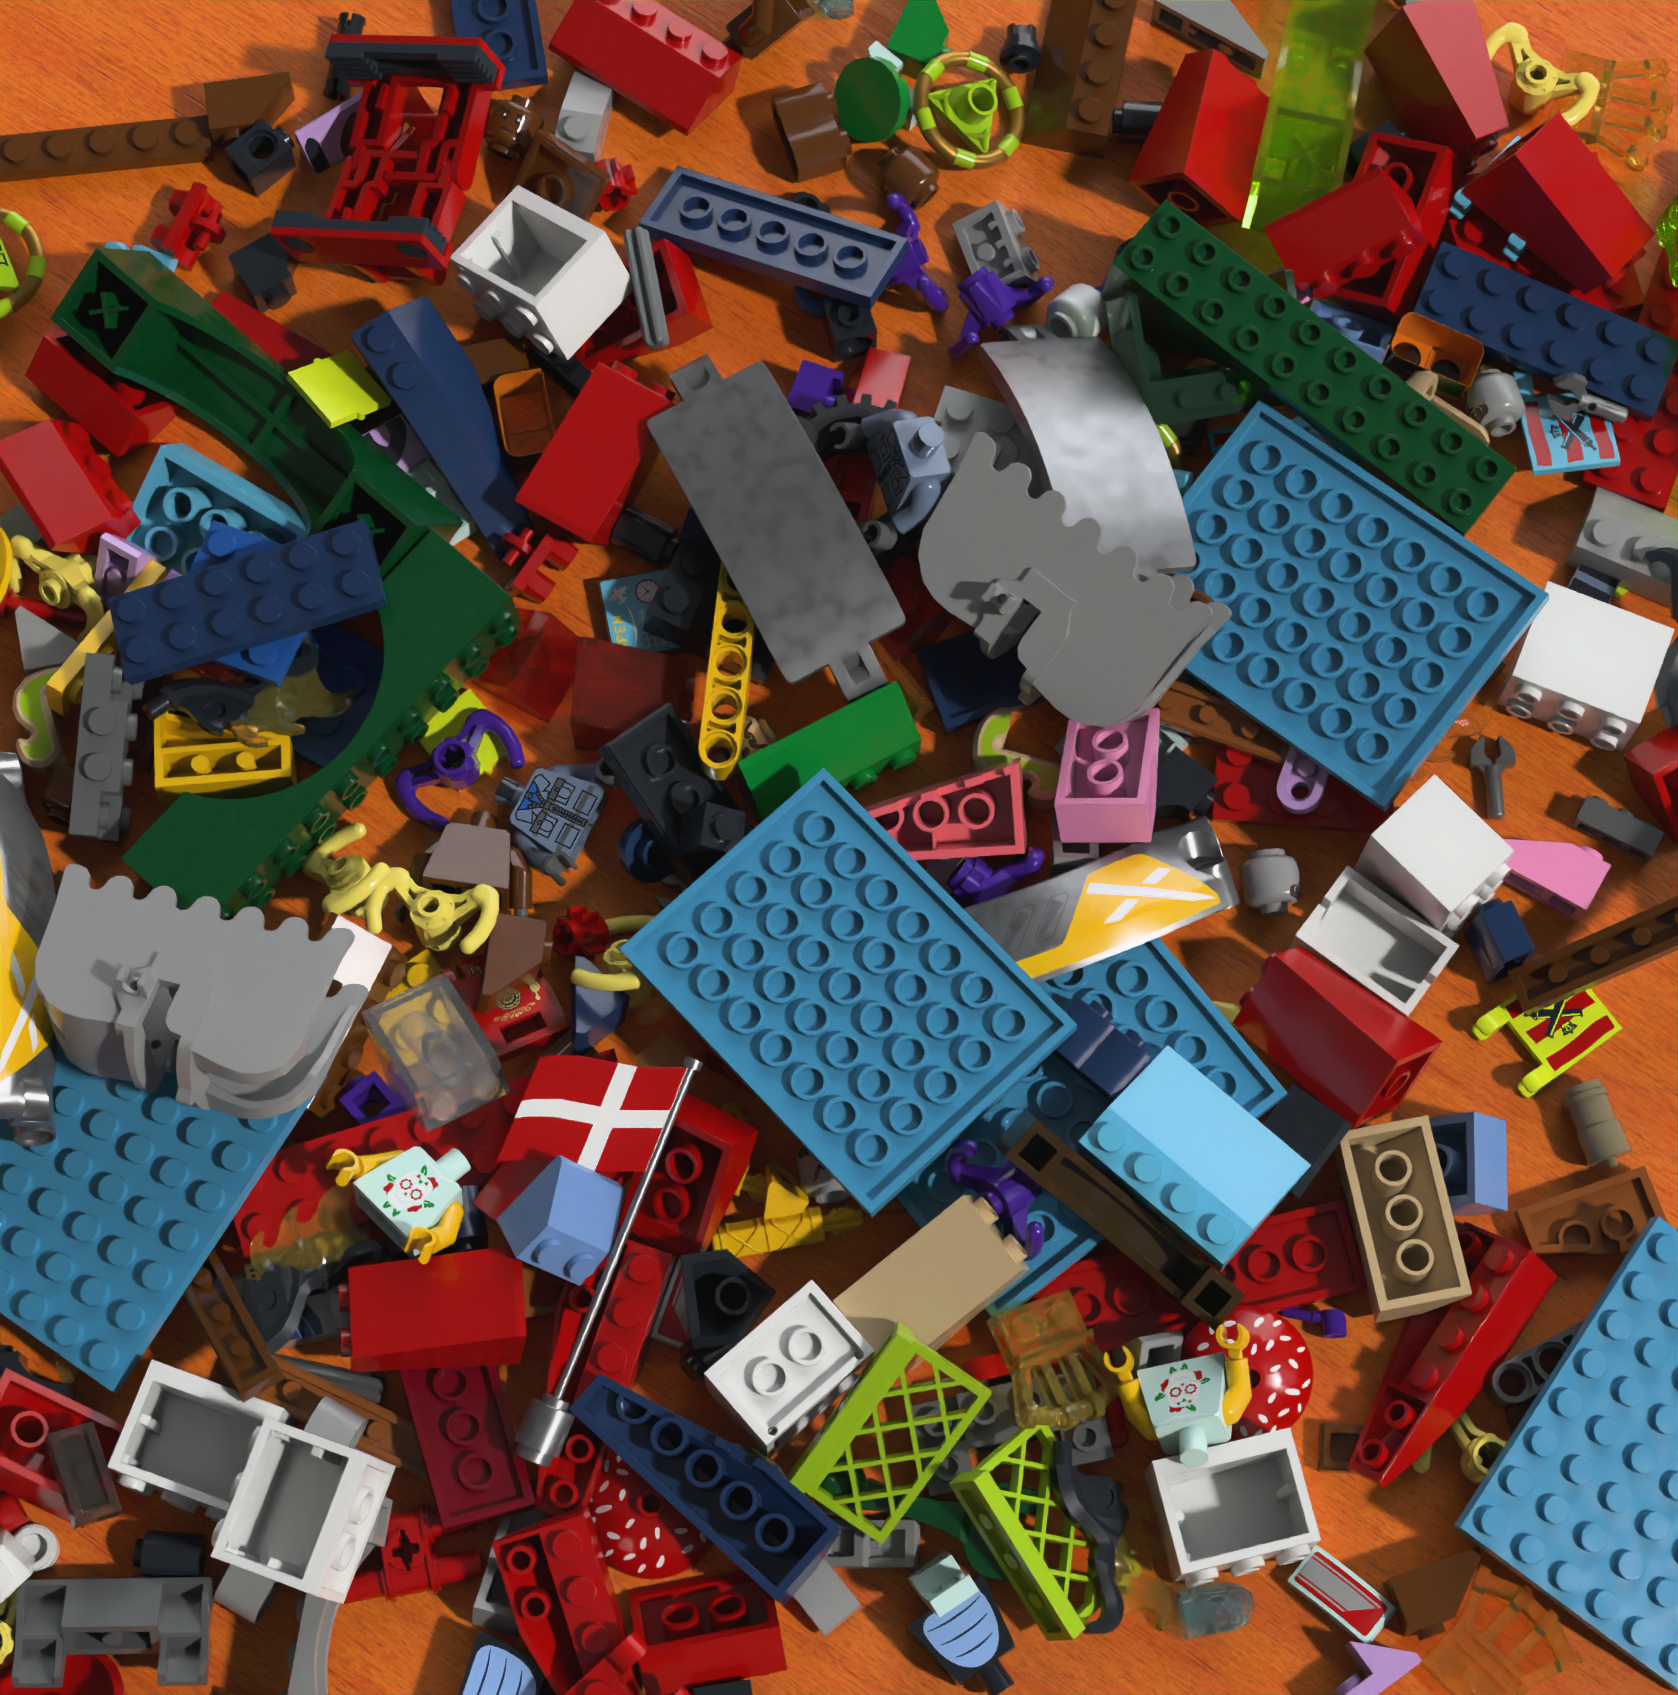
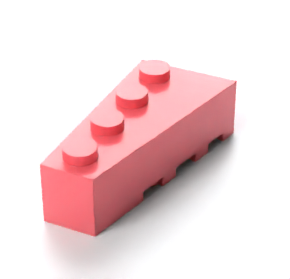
M1021 757L863 807L914 860L1025 854L1027 848Z

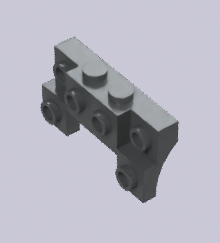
M86 652L69 835L94 839L103 843L121 844V834H130L132 808L124 807L125 799L123 798L124 786H131L134 760L126 759L128 741H136L138 714H131V711L134 710V700H143L145 681L130 685L125 680L121 661L116 660L114 655Z
M1092 1368L1050 1377L1048 1375L1036 1377L1035 1370L1022 1371L1009 1375V1383L991 1386L989 1380H980V1383L992 1390V1395L927 1482L929 1498L954 1492L949 1482L961 1472L972 1470L970 1454L997 1449L1034 1416L1042 1415L1054 1436H1057L1059 1433L1060 1441H1072L1073 1466L1114 1459L1104 1411L1101 1409ZM962 1386V1393L945 1399L947 1412L967 1409L976 1395ZM939 1400L913 1405V1417L941 1413ZM959 1419L949 1420L950 1431ZM943 1422L915 1426L919 1449L938 1447L945 1439ZM1033 1434V1435L1027 1440V1442H1031V1441H1035V1440H1039V1439L1037 1438L1036 1434ZM931 1457L921 1458L923 1468Z
M93 1576L85 1579L25 1580L18 1587L16 1600V1637L11 1676L13 1687L62 1688L67 1655L159 1654L157 1670L159 1686L207 1685L212 1647L210 1627L214 1599L211 1577L151 1578L148 1576H136L133 1578L104 1579Z

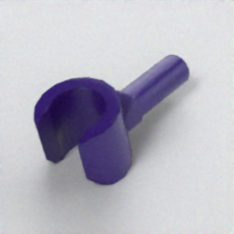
M1291 1308L1282 1311V1317L1310 1323H1321L1322 1338H1344L1347 1335L1345 1315L1338 1309L1309 1311Z

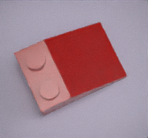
M665 238L651 245L670 340L667 347L651 351L644 346L633 290L575 352L576 359L591 371L595 369L598 362L609 366L615 360L623 362L677 347L713 328L689 253ZM628 258L622 260V263L631 277Z
M686 1093L630 1231L680 1258L681 1255L706 1252L747 1170L759 1129ZM634 1172L618 1223L621 1227L644 1172Z

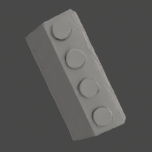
M1596 487L1564 564L1576 569L1579 564H1583L1621 580L1618 585L1619 587L1670 608V569L1662 562L1646 563L1643 560V556L1647 551L1658 548L1671 547L1678 549V519L1608 490Z

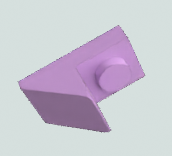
M105 532L100 537L94 579V591L100 596L102 605L109 608L108 598L123 594L151 560L160 564L162 559L128 539Z
M1350 1641L1344 1647L1366 1677L1361 1680L1358 1674L1355 1673L1336 1687L1334 1691L1337 1695H1378L1422 1662V1659L1415 1652Z

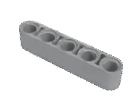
M325 1396L315 1408L303 1431L355 1449L366 1428L368 1419L332 1398ZM230 1564L215 1592L213 1600L256 1624L268 1609L281 1583Z

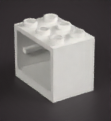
M519 185L513 189L450 257L451 263L458 272L456 276L457 282L475 299L473 307L481 317L488 322H493L494 319L499 321L513 336L517 338L525 336L543 353L549 355L553 352L566 360H569L633 291L632 279L605 231Z
M1547 581L1543 590L1549 594V601L1523 633L1497 704L1505 706L1507 712L1516 717L1525 719L1533 717L1548 723L1547 725L1550 729L1566 735L1575 733L1586 737L1597 748L1607 751L1615 749L1622 751L1641 723L1675 629Z
M1434 774L1371 834L1353 870L1451 939L1463 927V922L1472 913L1471 909L1475 911L1477 907L1494 897V892L1503 883L1502 879L1511 871L1507 862L1513 855L1514 850Z
M810 1280L704 1372L706 1389L768 1460L853 1385L859 1377L854 1371L859 1367L863 1371L874 1356L875 1350L816 1283ZM774 1441H776V1442L778 1443V1447L775 1448V1449H774Z
M152 1359L107 1467L119 1475L116 1482L125 1486L124 1488L151 1498L153 1491L156 1490L162 1493L160 1499L168 1502L169 1505L192 1514H195L197 1506L207 1509L205 1516L212 1518V1521L218 1523L222 1518L226 1517L232 1500L229 1497L231 1485L237 1474L243 1472L250 1456L247 1448L254 1429L262 1425L264 1417L294 1427L296 1420L280 1406L255 1397L243 1403L234 1389Z
M264 1417L262 1425L254 1429L249 1439L247 1450L250 1456L245 1469L237 1474L231 1485L229 1497L232 1502L227 1515L217 1523L213 1531L211 1544L214 1548L211 1557L314 1596L344 1604L396 1466L366 1453Z
M1290 1428L1208 1447V1460L1201 1466L1190 1467L1182 1464L1179 1454L1152 1461L1144 1472L1173 1583L1185 1580L1186 1587L1193 1588L1214 1582V1579L1219 1577L1218 1572L1230 1569L1232 1577H1237L1259 1571L1260 1567L1265 1566V1560L1276 1558L1278 1566L1305 1559V1556L1311 1554L1310 1548L1321 1540Z

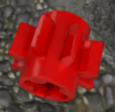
M617 157L594 162L596 166L611 176L599 200L601 207L604 208V212L626 208L630 201V195L638 194L634 181L636 178L631 164L622 167Z
M586 906L567 909V916L557 917V924L553 929L552 937L555 948L562 954L564 959L574 957L575 960V956H581L592 962L595 959V954L605 952L604 946L609 939V930L605 920L599 916L598 911L588 913Z

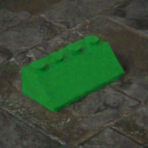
M895 680L737 762L738 789L758 825L822 768H825L846 791L851 788L854 791H860L872 785L878 779V774L891 767L894 771L901 770L917 759L916 755L920 753L921 738L898 682Z

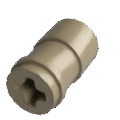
M1600 1079L1583 1082L1562 1092L1563 1105L1569 1111L1577 1131V1140L1588 1167L1606 1163L1607 1168L1612 1169L1619 1166L1618 1158L1630 1153L1632 1150L1620 1120L1615 1117L1607 1097V1088L1602 1085Z

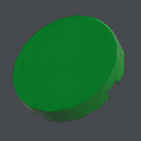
M878 56L855 59L844 67L836 81L834 98L838 108V120L842 128L853 139L860 142L888 141L894 137L892 135L895 134L897 129H901L907 120L910 106L908 85L904 77H899L898 72L895 70L897 67L889 60Z

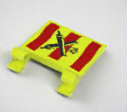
M1590 988L1531 1015L1523 1012L1518 997L1514 994L1498 1007L1479 1018L1476 1024L1472 1026L1471 1031L1479 1041H1484L1505 1024L1509 1026L1540 1065L1527 1074L1516 1086L1522 1096L1529 1099L1623 1028Z

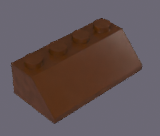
M1052 0L1041 48V63L1036 70L1021 143L1104 159L1138 0Z
M333 912L330 913L316 941L321 940L333 928L351 929L355 939L344 955L326 997L335 996L343 986L350 983L364 985L368 989L369 994L349 1027L327 1073V1078L304 1111L324 1121L329 1112L338 1105L339 1099L342 1097V1086L350 1071L360 1063L364 1052L363 1046L371 1030L376 1028L383 1018L385 1010L383 1002L389 991H392L401 983L405 974V964L408 960L393 945Z

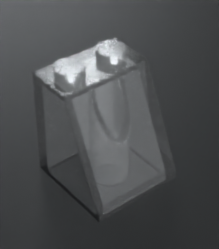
M444 973L361 1012L389 1088L427 1133L510 1093L497 1053Z

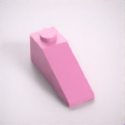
M1503 839L1514 850V853L1507 862L1511 871L1502 881L1578 922L1586 912L1611 867L1610 864L1603 861L1602 855L1588 846L1580 845L1577 847L1572 843Z

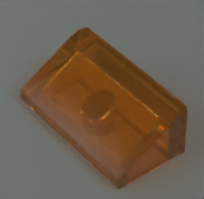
M878 639L870 643L869 645L889 684L895 680L898 682L916 724L935 708L933 706L934 703L884 640Z

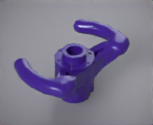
M892 193L887 196L885 203L889 209L897 213L901 221L894 234L908 238L909 251L885 288L889 290L905 283L920 292L925 302L935 312H945L949 308L947 294L942 287L937 286L930 279L925 271L924 264L930 262L923 242L920 238H917L921 228L919 219L902 195Z
M985 266L980 268L957 286L962 293L958 297L969 311L959 339L947 349L948 356L954 360L964 356L979 344L978 333L990 324L993 330L996 331L1015 316L1011 310L1012 308H1027L1051 291L1055 285L1054 279L1051 276L1045 275L1027 289L1003 285L994 271L989 273Z
M487 709L473 711L468 715L458 736L446 738L433 749L431 757L425 763L402 769L394 780V787L400 802L413 818L428 828L443 832L445 826L449 824L448 819L431 811L422 804L416 796V790L420 787L440 783L454 790H463L472 786L480 775L481 764L476 754L484 732H493L499 738L506 751L509 765L513 769H520L524 766L525 759L521 743L513 729L501 717ZM456 762L463 763L458 769L452 767Z
M1031 846L1026 848L1025 854H1017L1009 863L994 868L988 866L978 857L974 860L970 857H964L948 877L946 885L951 888V894L964 903L966 907L1008 894L1010 888L1018 880L1025 878L1027 875L1034 874L1039 869L1045 856L1039 847Z
M958 1140L948 1147L944 1156V1170L949 1179L956 1185H962L965 1188L975 1190L978 1193V1199L983 1197L998 1215L1003 1226V1235L1005 1237L1009 1234L1013 1235L1026 1251L1028 1256L1023 1261L1033 1260L1041 1252L1044 1236L1041 1223L1033 1221L1027 1225L1028 1204L1043 1194V1187L1011 1161H1008L1000 1168L964 1164L962 1158L974 1157L978 1152V1144L972 1140Z

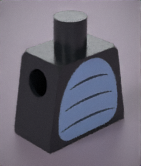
M981 1575L974 1580L979 1592L941 1618L933 1613L932 1610L928 1611L909 1624L906 1631L958 1687L976 1676L988 1695H999L1015 1683L999 1660L1015 1648V1644L985 1578Z
M479 1631L458 1695H556L553 1689L546 1688L548 1680L534 1658L485 1632Z

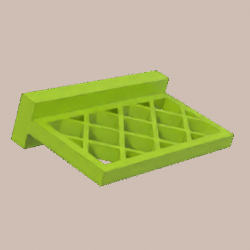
M897 1322L791 1469L788 1480L803 1494H809L882 1545L992 1395V1390L916 1339L913 1331ZM915 1353L932 1364L935 1381L907 1384L905 1367ZM939 1370L951 1378L941 1379ZM900 1375L902 1386L891 1388ZM962 1385L976 1395L967 1409L947 1412L943 1388ZM937 1389L941 1413L913 1417L909 1394ZM903 1395L907 1418L880 1423L877 1406L885 1397ZM873 1414L874 1424L864 1425L870 1415ZM959 1419L950 1431L949 1420ZM943 1422L945 1439L941 1445L919 1449L915 1426ZM909 1427L913 1451L886 1455L882 1431ZM876 1432L880 1456L853 1460L850 1443L855 1436ZM845 1451L847 1461L836 1463ZM931 1457L923 1468L921 1458ZM915 1459L918 1476L914 1482L908 1485L892 1487L888 1464ZM882 1465L886 1488L859 1492L855 1469ZM849 1470L852 1494L834 1497L820 1487L829 1473ZM904 1494L898 1504L895 1505L894 1496ZM888 1497L890 1515L882 1526L878 1527L863 1516L861 1501ZM855 1502L856 1511L846 1504Z
M1042 1415L1030 1419L971 1471L961 1472L949 1482V1485L1046 1640H1074L1086 1629L1083 1623L1101 1607V1601L1089 1564L1087 1565L1086 1576L1070 1573L1073 1547L1088 1549L1090 1555L1092 1551L1091 1542L1074 1539L1075 1525L1065 1514L1062 1537L1046 1534L1048 1507L1062 1509L1057 1501L1049 1500L1051 1488L1049 1466L1053 1465V1442L1057 1441ZM1033 1434H1036L1043 1446L1041 1464L1025 1460L1026 1443ZM1000 1463L1012 1465L1009 1491L1000 1490L989 1473ZM1024 1468L1040 1471L1038 1497L1021 1494ZM1020 1501L1037 1505L1034 1531L1024 1529L1018 1520ZM1119 1540L1115 1554V1563L1120 1571L1116 1574L1114 1582L1121 1589L1139 1571ZM1045 1541L1061 1544L1059 1570L1049 1569L1043 1560ZM1070 1580L1086 1583L1084 1604L1076 1611L1068 1600Z

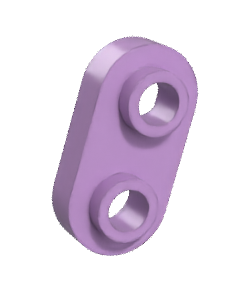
M1291 746L1277 782V795L1281 805L1287 811L1293 814H1306L1316 809L1320 804L1330 773ZM1297 787H1305L1309 790L1308 795L1303 799L1293 797L1292 792Z

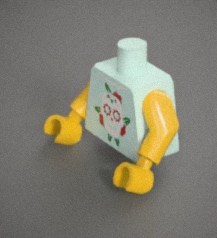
M414 1146L407 1151L397 1150L356 1156L347 1149H338L334 1152L325 1167L327 1170H340L335 1179L336 1184L344 1187L350 1179L356 1180L353 1182L355 1203L411 1259L418 1258L420 1263L427 1264L431 1254L455 1243L464 1215L462 1189L456 1181L471 1169L468 1160L459 1150L452 1148L436 1162L419 1146Z
M1237 1323L1238 1338L1231 1344L1227 1341L1226 1326L1221 1324L1216 1329V1340L1222 1347L1228 1349L1229 1359L1226 1358L1224 1352L1140 1369L1137 1370L1138 1378L1133 1379L1131 1371L1134 1367V1357L1128 1348L1122 1346L1127 1360L1119 1368L1113 1367L1107 1351L1104 1353L1105 1366L1119 1379L1120 1384L1116 1388L1130 1423L1148 1440H1159L1164 1453L1169 1455L1179 1453L1180 1461L1186 1466L1197 1467L1203 1465L1208 1460L1207 1447L1224 1444L1231 1439L1232 1425L1239 1421L1251 1400L1252 1391L1248 1358L1242 1355V1350L1249 1343L1250 1335L1248 1330L1239 1323Z

